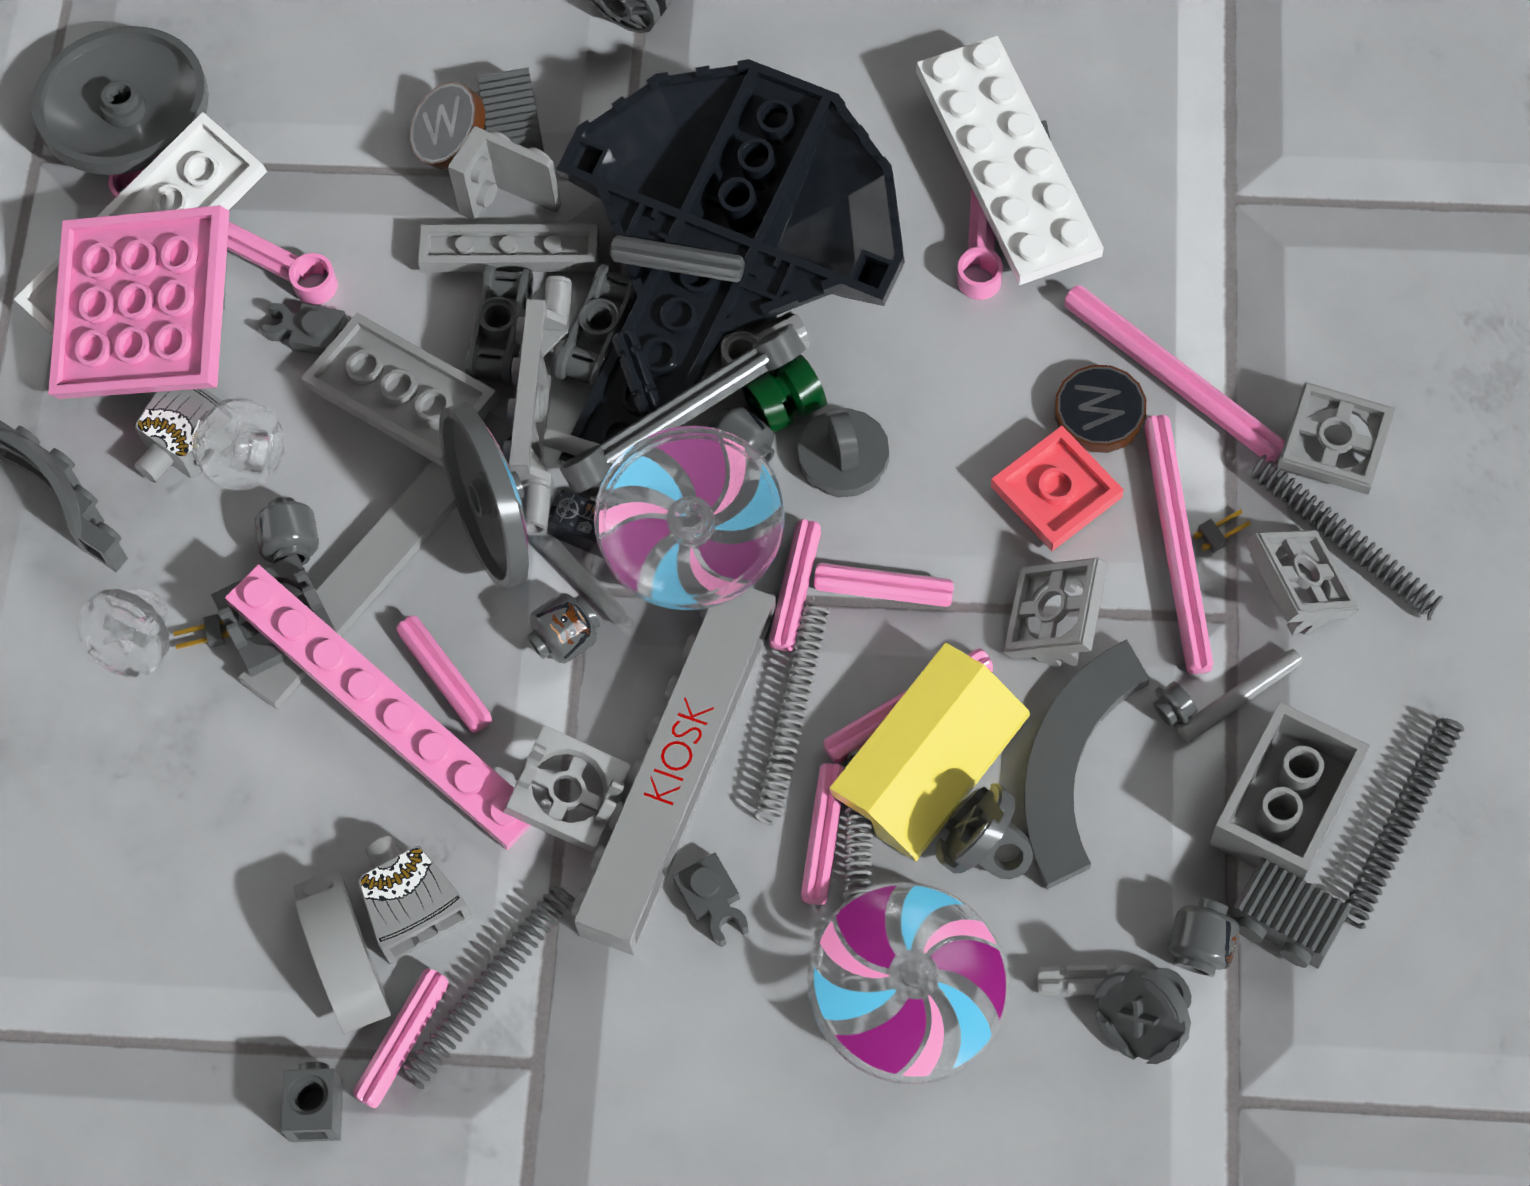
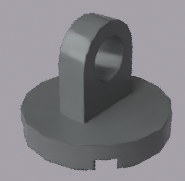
M849 408L829 410L814 417L802 431L798 443L800 470L810 485L816 489L818 487L821 490L828 491V495L839 498L858 496L872 489L880 481V477L885 472V469H887L889 463L888 437L880 423L865 412Z
M991 783L990 790L982 787L973 791L961 802L948 819V824L945 828L950 831L946 842L941 838L938 839L936 844L937 860L952 873H963L977 864L1000 879L1017 878L1027 872L1032 864L1033 852L1028 837L1022 830L1010 822L1015 810V797L998 783ZM1005 844H1014L1020 848L1019 855L1014 860L1008 862L997 860L994 857L995 852Z
M1127 964L1113 970L1097 987L1094 1000L1098 998L1099 1009L1095 1012L1098 1025L1107 1040L1123 1055L1133 1060L1137 1057L1149 1060L1146 1062L1147 1064H1159L1171 1059L1189 1039L1191 1020L1188 1008L1191 1005L1192 996L1187 983L1177 972L1169 968L1153 970L1145 965Z

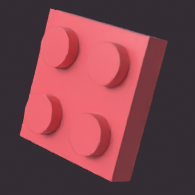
M1060 426L991 479V488L1051 551H1054L1123 497L1124 491L1063 426Z

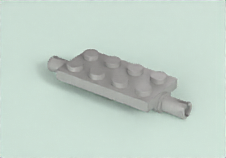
M551 276L546 279L544 300L527 299L525 317H518L516 325L517 344H522L521 357H514L512 362V383L518 386L516 399L509 398L507 422L508 426H513L512 440L504 441L503 455L511 472L515 471L518 474L523 486L524 498L521 499L527 534L543 535L547 533L550 500L553 497L554 482L552 474L543 465L545 449L543 438L547 429L555 345L559 341L568 338L570 330L569 313L572 282L569 278L563 276Z

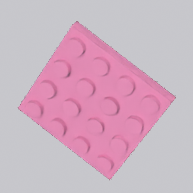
M221 205L62 221L48 395L57 399L217 388L229 210Z

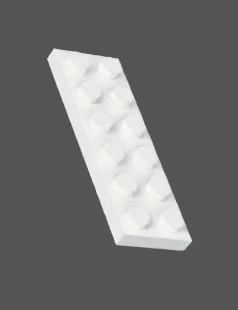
M998 35L917 62L916 73L1018 284L1022 285L1102 257L1104 247Z
M202 112L97 217L221 205L229 210L267 170L262 163ZM60 254L14 298L52 336Z

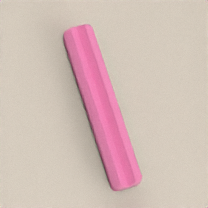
M801 519L795 526L769 636V645L774 650L790 652L794 649L821 535L820 524L815 521Z
M826 563L817 565L814 576L815 589L824 592L942 607L950 606L953 598V581L944 578Z
M411 615L401 621L396 627L398 636L470 732L477 733L487 727L492 721L490 712L420 619L415 615Z
M824 763L819 768L801 889V899L808 904L824 905L828 900L842 804L841 801L832 796L829 788L845 769L839 764Z
M427 968L421 974L353 1090L354 1097L361 1103L372 1108L378 1107L449 986V981L441 973Z

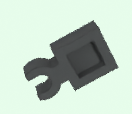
M271 303L268 307L271 316L276 319H282V321L274 326L262 324L261 329L268 340L283 341L290 337L289 344L292 350L321 355L346 326L347 317L345 311L306 303L301 304L298 314L291 313L289 308L283 304Z
M716 852L672 875L676 887L696 922L710 916L711 935L717 945L720 947L726 945L721 927L727 922L736 923L743 935L749 932L748 922L743 912L737 908L730 907V904L740 899L739 892Z

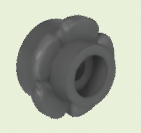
M1171 682L1164 689L1161 687L1156 688L1155 693L1159 699L1153 703V706L1168 725L1172 726L1176 722L1180 725L1188 723V719L1197 712V707L1193 700L1176 682Z

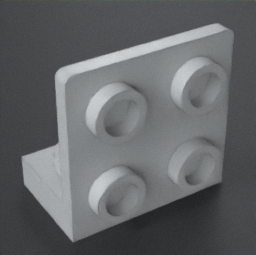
M474 126L448 166L459 213L474 221L484 207L488 208L492 204L497 193V187L557 213L561 206L554 163L550 157L537 148L531 147L527 149L513 143L507 136L498 131L488 132Z

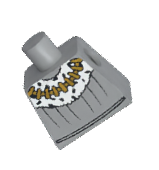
M206 389L156 392L136 422L135 430L148 450L134 466L144 477L153 483H156L170 466H173L189 478H195L248 434V431L239 412Z
M385 836L375 840L366 848V853L374 869L363 874L358 879L377 942L389 964L472 919L463 897L420 846H415L401 854L393 838Z

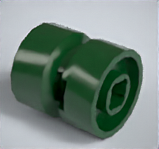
M801 354L783 366L776 368L775 374L771 375L765 372L742 387V392L749 409L765 421L773 433L791 425L795 414L804 418L827 405L823 387L815 371Z

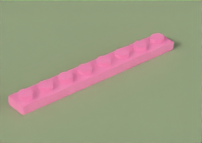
M259 564L225 597L227 604L507 851L531 826L503 813L514 790L513 786Z

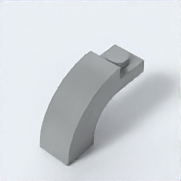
M340 868L313 876L305 882L294 885L293 888L297 899L295 905L302 928L343 1034L391 1016L382 983L364 942Z

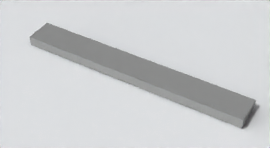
M490 412L483 422L494 436L503 453L504 441L512 440L513 427L508 426L506 422ZM431 461L316 590L336 632L341 637L457 507L446 468ZM287 659L252 677L246 668L239 676L242 684L278 709L308 674L291 659Z

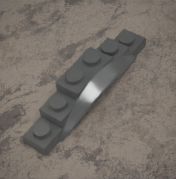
M0 420V460L18 466L49 486L55 492L61 504L67 528L80 549L117 572L128 559L119 544L122 538L114 529L104 523L105 521L95 507L98 500L81 486L72 470L75 466L74 462L56 448L49 452L39 446L40 441L26 428L19 425L16 429H13Z

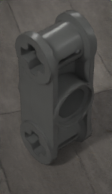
M601 264L598 267L591 289L572 331L560 349L555 366V376L564 380L570 377L591 384L593 390L613 349L612 338L621 332L637 299L631 277L612 271L611 266L607 264ZM599 324L610 325L605 330H593Z
M487 265L485 267L472 341L468 346L466 355V374L475 379L503 381L505 386H514L512 383V362L514 357L519 356L521 344H517L516 325L518 317H525L527 299H532L534 277L532 270L524 269L522 273L496 271L495 266ZM506 324L503 327L494 328L495 325Z

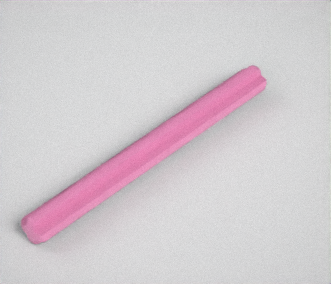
M1076 285L1068 292L1064 302L1068 310L1258 456L1266 455V462L1272 460L1276 462L1280 458L1285 440L1086 288Z
M1163 414L1146 418L1144 429L1186 670L1189 674L1193 675L1205 674L1211 671L1213 658L1170 418Z

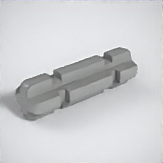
M1127 964L1114 965L1113 969H1107V965L1066 966L1065 970H1059V966H1042L1037 972L1038 991L1042 996H1059L1060 991H1066L1067 996L1095 995L1097 987L1108 974Z

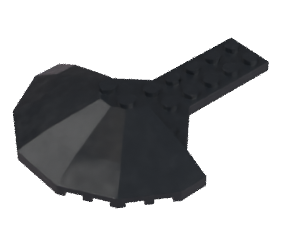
M746 59L737 61V65L710 69L708 65L695 67V72L668 75V72L657 73L646 80L647 85L626 99L623 96L611 103V109L593 121L589 122L587 119L577 126L556 170L560 177L602 200L615 236L621 235L740 255L745 262L742 279L737 283L626 264L637 299L621 332L625 330L635 331L662 405L701 381L722 336L830 294L885 306L905 263L893 169L887 158L882 156L871 141L864 127L861 124L859 125L848 110L844 100L838 93ZM614 346L571 433L573 436L598 444H602L642 418L633 400L635 397L630 392L619 361L620 358ZM677 429L642 450L636 456L640 455L661 463L666 453L653 447V445L673 439ZM562 452L559 460L564 464L573 458L574 455ZM614 468V471L602 481L611 485L621 470ZM639 486L620 488L643 499L648 491V488Z

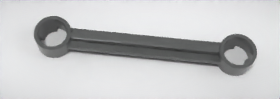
M793 324L784 325L758 340L752 346V349L602 444L586 449L564 463L559 470L573 493L583 492L607 478L614 471V468L760 375L783 366L803 353L806 347Z

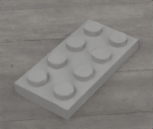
M359 313L355 314L301 378L305 387L443 468H445L439 433V418L442 409L465 402L473 407L480 418L484 420L500 401L495 389Z

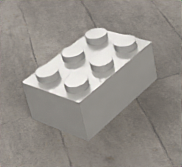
M1279 702L1215 825L1209 845L1254 867H1257L1261 858L1268 859L1270 863L1277 864L1279 868L1286 869L1288 873L1295 874L1297 878L1305 879L1364 761L1370 745Z

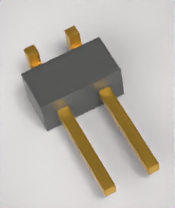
M1240 509L1217 523L1209 519L1200 524L1193 538L1196 540L1201 537L1205 542L1202 545V550L1210 549L1214 553L1226 546V539L1250 526L1251 523L1247 521L1224 535L1221 533L1218 527L1241 515L1242 510Z
M218 614L203 617L204 624L173 631L174 636L203 629L206 631L205 638L176 644V649L208 642L210 648L225 645L224 638L230 637L227 630L226 633H223L222 625H224V622Z

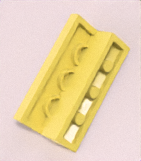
M945 642L829 789L834 798L871 820L877 838L916 862L947 823L952 813L968 796L1028 719L1030 712L984 664Z

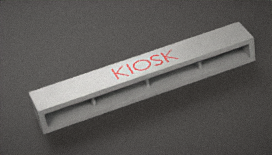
M721 578L720 582L726 584L744 586L733 581L726 580L724 578ZM750 587L745 588L729 599L719 598L709 592L707 593L700 612V618L704 620L698 634L691 632L684 646L682 658L686 662L680 675L673 674L667 685L664 700L668 704L662 717L656 715L650 724L646 742L650 744L644 759L637 758L630 771L628 785L632 787L625 803L619 801L616 804L611 815L609 828L613 832L607 846L599 845L594 854L590 867V872L594 873L588 890L581 889L575 898L571 916L575 918L574 922L579 936L634 956L772 627L776 610L774 595Z

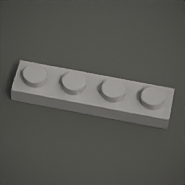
M598 224L421 225L418 265L421 272H484L487 265L495 266L496 271L523 272L524 269H530L533 272L597 271L600 232Z

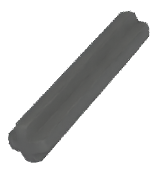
M621 235L613 238L610 249V256L614 262L736 283L741 281L745 267L743 257L740 255Z

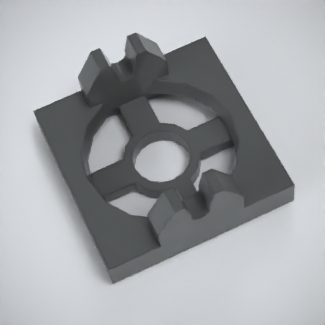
M297 553L264 568L279 583H287L299 589L303 594L296 598L336 632ZM240 580L211 594L230 637L252 677L289 658L275 645H259L249 640L248 638L260 632L247 621L239 625V614L227 604L225 597L242 581Z

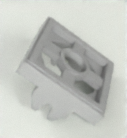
M1304 382L1277 468L1368 495L1395 408ZM1330 408L1338 409L1335 417L1328 418L1323 423L1307 419L1317 411ZM1351 414L1358 416L1367 425L1371 437L1357 433L1355 426L1349 421ZM1332 425H1340L1349 431L1350 441L1340 446L1333 445L1325 439L1324 430ZM1301 433L1318 438L1320 445L1325 449L1321 463L1314 461L1305 452L1301 441ZM1351 448L1368 453L1366 458L1355 466L1344 469L1335 467L1338 455L1347 452Z
M1318 531L1255 532L1245 541L1254 564L1258 566L1288 623L1287 627L1292 636L1301 631L1304 635L1309 634L1332 619H1347L1359 610ZM1288 555L1290 559L1288 566H1282L1279 560ZM1298 563L1304 565L1310 571L1314 582L1307 579L1301 573ZM1291 582H1296L1301 588L1305 589L1312 603H1306L1299 599ZM1321 584H1323V587H1324V589H1325V594H1324L1323 590H1322L1321 587H1320Z
M1099 557L1020 567L1003 653L1012 659L1035 657L1040 662L1057 668L1062 666V661L1072 666H1077L1079 652L1092 651L1108 564ZM1077 585L1083 589L1082 595L1069 596L1064 592L1065 590L1075 593ZM1060 595L1061 605L1053 615L1044 617L1043 608L1046 602L1053 596ZM1079 612L1077 622L1073 628L1063 636L1055 637L1057 624L1068 613ZM1029 617H1036L1042 622L1038 639L1031 635Z
M543 724L503 813L593 853L604 827L616 807V801L624 788V781L631 764ZM564 754L573 756L567 771H560L553 775L538 768L542 762L552 756ZM587 763L591 764L601 777L604 790L603 797L586 790V785L581 775ZM564 778L574 781L579 787V798L569 803L559 800L553 790L556 781ZM532 783L547 790L548 799L552 803L548 814L542 811L534 799ZM579 805L596 812L583 821L572 823L562 821L566 810H573Z

